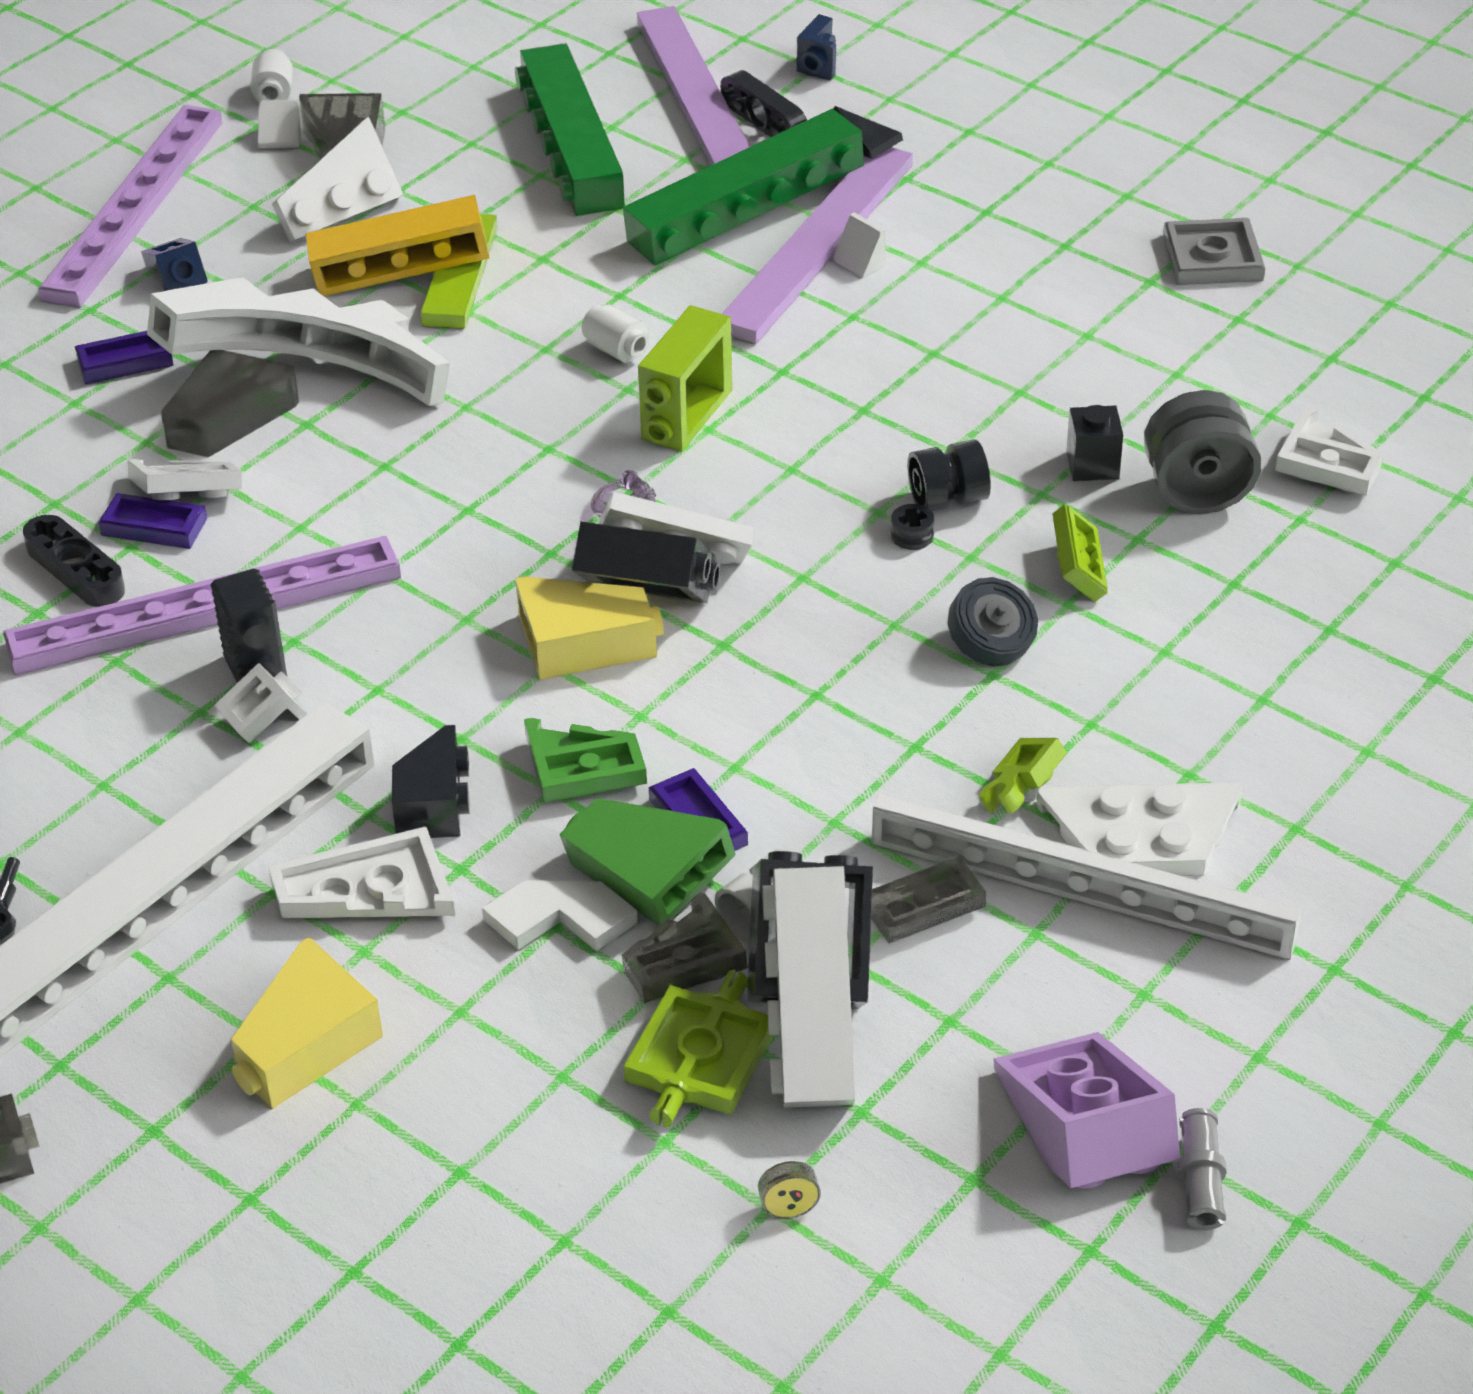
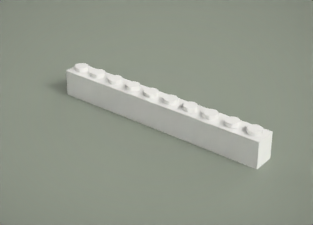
M327 702L322 703L0 946V1057L374 767L370 729Z

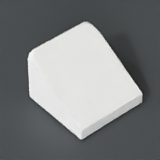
M298 100L260 101L258 109V148H299L303 128L300 102Z
M855 212L850 214L836 248L834 262L862 278L885 266L886 230Z

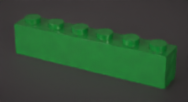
M563 43L520 50L521 66L515 67L517 88L519 91H523L527 112H532L533 126L536 134L541 133L544 155H550L552 174L554 178H559V187L563 201H570L575 216L622 209L625 206L623 171L568 44Z
M830 109L623 206L627 242L656 266L864 166L862 131L834 109Z

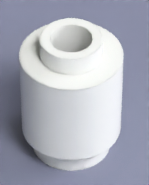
M268 49L259 54L253 62L250 91L254 99L259 103L263 100H287L290 96L293 66L283 52L276 49Z
M595 305L586 313L583 319L582 334L587 338L589 344L624 363H629L640 357L648 347L649 336L646 323L612 305Z

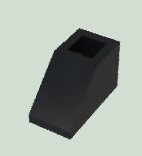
M456 725L443 726L392 765V810L396 834L427 827L430 838L461 836L460 815L470 814L468 782L460 783V777H469V755L467 745L458 746Z

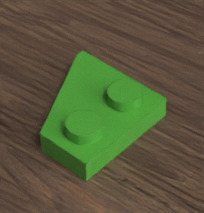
M524 719L525 735L544 802L647 784L646 766L635 733L616 730L598 731L590 726L571 724L568 733L542 729L541 719Z

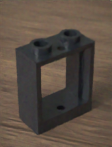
M580 521L572 571L590 583L642 587L645 594L708 603L710 591H716L719 584L720 562L715 561L716 555L697 538Z
M790 851L769 852L768 859H760L753 867L747 1002L767 1003L768 1000H778L777 977L766 978L765 943H768L769 920H764L763 885H771L773 883L774 869L844 866L845 888H849L847 939L851 1009H859L868 1003L873 885L872 866H858V858L846 855L825 856L824 863L802 862V854Z

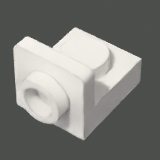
M259 663L214 705L237 733L249 744L286 709L290 710L298 719L308 714L296 701L302 694L297 686L282 671L273 677Z

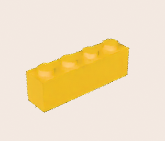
M475 195L306 233L309 264L317 290L323 296L490 259Z

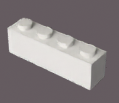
M844 866L774 869L773 885H763L764 920H775L776 942L765 943L766 978L777 977L778 1000L767 1001L769 1036L780 1035L781 1058L770 1059L771 1094L783 1095V1108L853 1105L855 1101Z

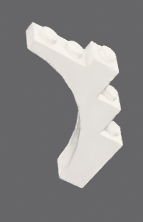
M243 277L151 293L147 335L172 355L204 350L240 349L311 357L344 365L378 377L405 390L428 406L444 402L449 376L450 362L409 333V318L384 300L339 308L313 288L267 296Z

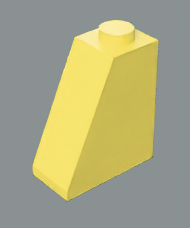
M526 576L515 578L518 616L540 680L657 657L656 636H661L664 633L662 617L658 606L650 607L642 587Z
M310 937L299 943L231 1038L236 1062L232 1066L235 1080L248 1095L256 1093L271 1109L275 1108L383 1037L377 998Z

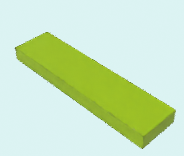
M480 214L488 252L490 253L498 228L497 215ZM487 259L434 272L421 311L422 326L466 328Z

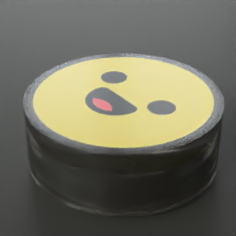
M787 1161L776 1164L765 1171L758 1182V1193L764 1211L768 1215L779 1219H792L808 1213L817 1205L821 1196L815 1171L811 1166L803 1162Z

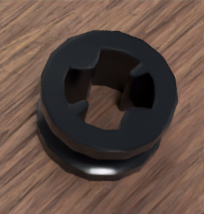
M905 504L893 511L891 515V540L895 545L903 549L919 550L932 543L934 538V514L929 508L919 504Z

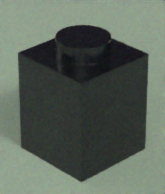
M1090 405L1088 407L1069 408L1066 453L1072 481L1120 479L1124 434L1117 405Z

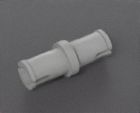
M1206 1108L1189 1109L1182 1113V1117H1179L1183 1156L1178 1162V1175L1180 1180L1185 1183L1187 1223L1192 1228L1198 1230L1216 1229L1223 1225V1221H1226L1222 1192V1180L1227 1174L1226 1161L1219 1154L1217 1115L1212 1110Z

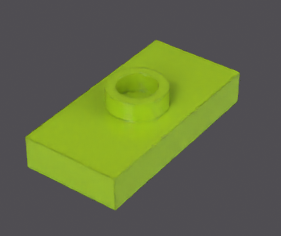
M1064 504L1052 513L1058 548L1056 556L1060 563L1062 577L1096 602L1108 593L1098 528L1069 505Z

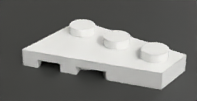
M367 117L272 203V206L289 243L305 237L308 232L325 229L398 199L404 194L370 118Z
M614 491L598 523L697 538L716 555L715 561L720 562V564H741L752 546L755 528Z
M427 827L268 865L271 884L282 918L455 916L453 898Z

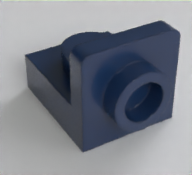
M818 14L797 36V72L826 80L834 78L836 75L837 46L835 35H832L833 18Z
M178 238L141 251L146 268L158 271L164 291L206 284L208 281L195 241Z

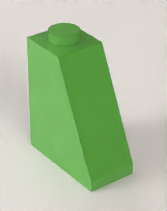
M596 798L582 812L575 814L567 823L566 828L559 834L571 865L592 880L604 883L639 913L662 929L736 855L727 824L719 819Z

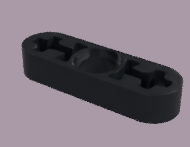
M745 70L737 71L721 80V94L728 107L770 137L807 120L804 112L797 105Z
M40 515L32 518L24 525L23 536L28 555L85 603L100 607L116 603L124 596L125 585L121 567L61 517L56 515ZM72 557L85 558L77 563H62L64 560Z

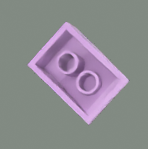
M1099 1032L993 1058L994 1069L1046 1166L1071 1189L1095 1188L1103 1184L1105 1179L1128 1173H1150L1155 1171L1161 1164L1180 1159L1175 1094Z

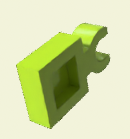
M1018 739L992 771L996 779L987 784L979 794L980 800L989 813H993L1001 803L1008 813H1014L1023 804L1024 793L1027 789L1040 788L1052 778L1054 769L1067 754L1059 739Z

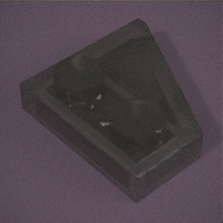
M705 893L696 895L690 900L692 911L676 923V921L667 918L654 928L653 933L648 938L639 940L621 954L624 973L644 1003L663 998L670 985L688 989L709 981L721 979L726 976L729 970H736L738 972L748 968L745 948Z

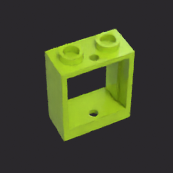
M689 305L639 363L641 440L683 452L732 392L731 316Z

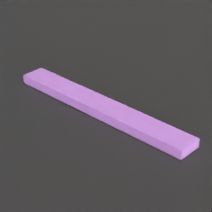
M675 6L637 12V24L710 166L749 148L750 146Z
M189 105L182 106L38 288L42 302L76 308L82 307L221 126V111Z
M891 147L873 159L863 156L864 166L849 172L722 313L731 316L732 337L754 344L758 343L834 256L850 214L855 212L867 218L913 166V153Z
M387 536L254 568L260 570V576H263V581L266 582V587L269 588V592L272 594L273 600H275L276 609L401 578L400 564ZM225 576L4 630L3 634L14 673L18 675L216 625L218 620L215 615L217 613L214 609V597L211 593L213 590L210 584L213 580Z

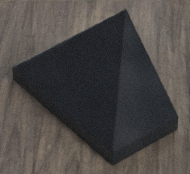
M834 106L833 108L862 131L863 156L873 159L903 141L902 133L840 107Z

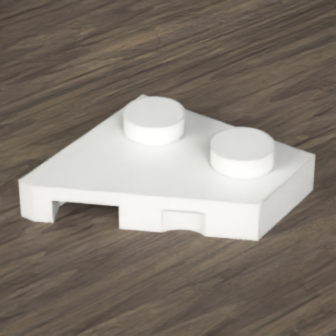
M1305 405L1277 455L1275 471L1292 475L1298 479L1336 487L1345 492H1354L1367 496L1381 469L1383 453L1368 443L1357 440L1353 433L1341 425L1331 430L1317 420V409Z
M142 459L128 460V478L147 494L151 493L152 499L155 500L181 498L180 492L198 491L200 497L219 498L227 496V489H242L241 470L230 462L171 460L169 465L145 466Z

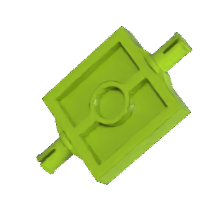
M729 970L717 993H695L672 985L667 989L624 1065L625 1082L661 1093L649 1114L650 1119L656 1125L660 1126L663 1120V1127H670L681 1105L685 1102L698 1104L732 1115L773 1035L769 1036L768 1015L748 1009L739 1002L748 984V978L744 973L739 971L736 977V970Z

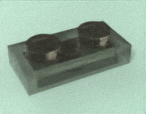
M958 856L873 888L871 920L888 944L986 907V890L961 857Z

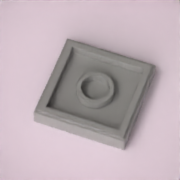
M1249 218L1164 222L1163 237L1177 285L1264 281L1265 265Z

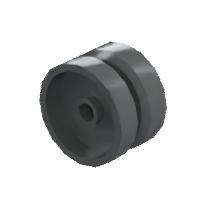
M1199 390L1183 393L1165 402L1150 417L1144 430V449L1148 461L1153 468V475L1158 490L1167 504L1181 512L1206 514L1222 511L1240 502L1254 488L1261 474V455L1251 435V429L1246 416L1238 402L1222 392Z

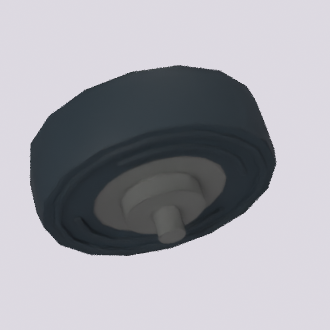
M988 577L978 578L962 587L949 607L947 625L952 640L962 653L976 662L990 666L1008 665L1026 653L1037 635L1038 616L1034 604L1023 590L1009 581Z

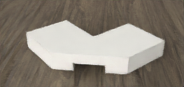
M523 880L482 907L483 921L517 950H520L561 922L597 952L638 924L637 910L601 881Z

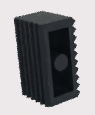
M253 568L213 580L210 586L213 590L211 593L214 597V609L217 613L215 616L218 620V631L221 635L222 653L236 683L245 677L258 663L273 677L280 671L287 676L276 603L269 592V588L266 587V582L263 581V576H260V570Z

